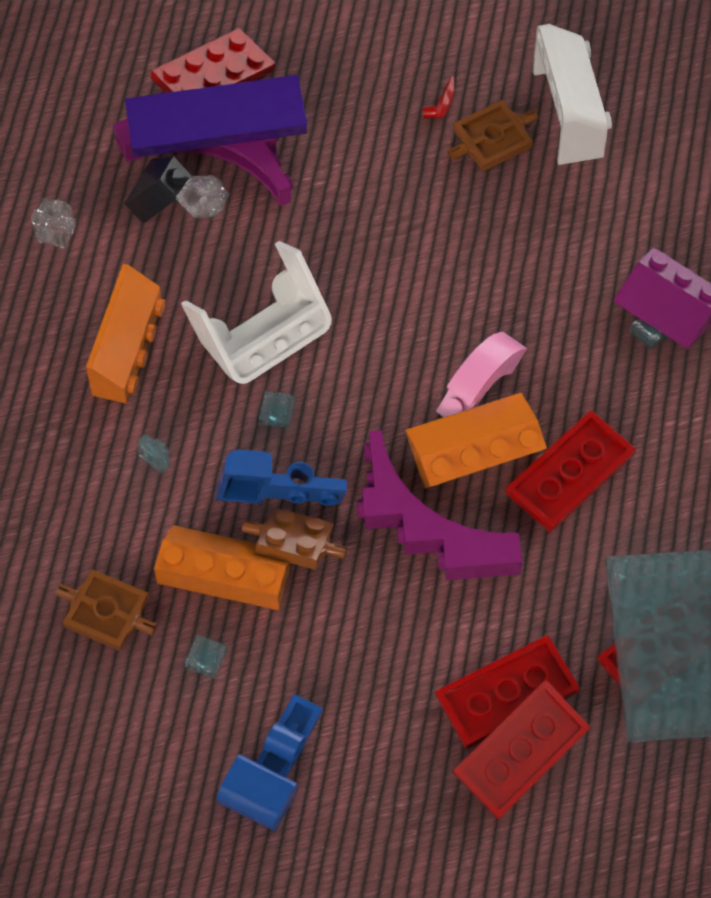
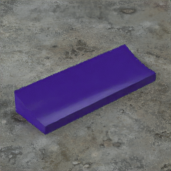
M299 75L125 98L133 158L307 134V120Z

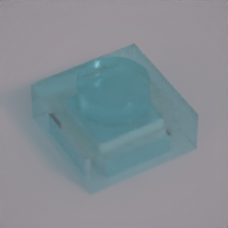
M640 318L632 323L629 330L650 349H653L669 338Z
M265 391L259 423L290 428L295 406V396Z
M144 434L137 441L139 455L162 474L170 466L169 451L165 444L159 439H151L147 434Z
M197 635L186 658L185 668L215 678L227 653V646Z

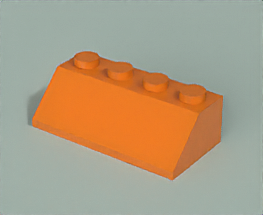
M123 264L86 365L92 396L125 404L128 402L130 393L135 394L139 382L138 370L139 368H144L146 364L148 342H153L157 329L155 325L157 316L161 317L165 308V299H162L160 286L127 264Z
M522 392L405 430L424 489L547 449L538 420Z
M173 525L162 540L154 571L157 584L279 610L292 563L255 554L256 543Z

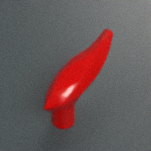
M451 76L448 80L443 94L439 97L437 106L423 107L424 119H442L447 115L453 100L454 77Z

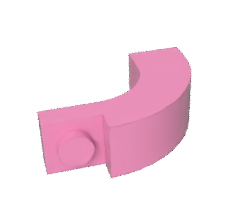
M504 332L495 333L488 337L469 355L447 385L449 390L436 412L443 417H447L477 407L489 388L500 377L513 373L527 348Z

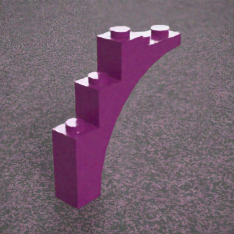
M128 118L112 124L115 141L126 162L142 158H133ZM279 138L179 151L213 156L235 164L252 174L268 188L280 206L291 202V190L294 186L289 174H283L280 169L281 163L276 150V141H279Z
M382 430L369 431V443H364L365 462L371 461L372 470L366 471L367 488H362V499L356 500L358 519L364 518L365 529L397 527L398 544H404L405 555L437 552L439 570H445V580L521 574L522 555L519 533H493L468 528L450 521L426 507L407 489L396 474L386 453Z

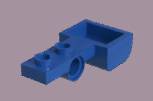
M234 450L225 459L216 486V501L262 504L264 498L286 499L292 503L310 501L319 502L325 506H332L342 503L347 491V480L314 477L313 469L304 462L292 463L288 467L286 474H273L272 456L270 453ZM292 478L301 479L304 484H297Z
M294 694L279 722H276L270 729L257 761L254 762L238 754L219 788L217 802L276 832L299 790L298 784L287 777L320 719L323 708Z

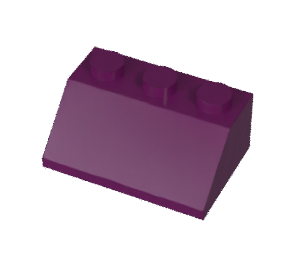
M652 248L637 263L613 301L686 349H689L711 327V283L656 248Z

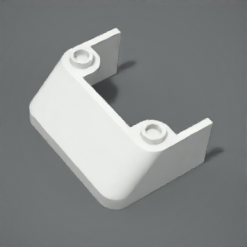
M546 24L537 26L533 74L534 76L547 75L561 126L557 158L558 165L603 158L607 129L612 128L610 113L604 111L589 59L591 58L589 41H584L581 35Z
M281 241L275 243V246L286 270L279 273L272 283V292L276 302L230 332L224 322L216 318L209 319L206 311L186 300L181 303L202 345L229 378L240 384L248 383L323 335L331 325V314L301 251Z

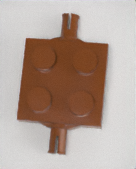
M504 100L498 101L453 123V130L461 140V144L448 149L447 153L452 161L468 154L475 160L482 172L532 148L533 141L525 131V125L538 120V115L534 109L517 115L510 110Z
M274 507L269 519L263 524L245 519L242 525V532L259 536L255 554L316 570L319 561L326 555L344 560L348 547L330 543L334 523L297 514L290 510Z
M91 569L85 582L77 590L62 583H59L58 588L55 590V596L71 601L70 610L63 621L64 628L119 651H122L129 635L135 629L150 636L155 634L154 631H156L158 624L141 617L142 611L149 599V594L146 591Z

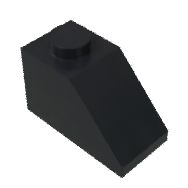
M174 156L153 158L146 166L124 204L141 222H147L180 196L192 175Z

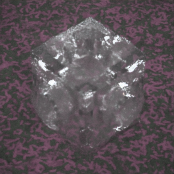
M190 176L176 197V200L194 218L215 217L223 210L224 203L230 194L222 187V182L215 176Z
M43 198L39 209L35 208L33 211L31 225L34 226L37 241L65 248L70 235L74 233L76 218H73L71 205L61 200L52 201Z

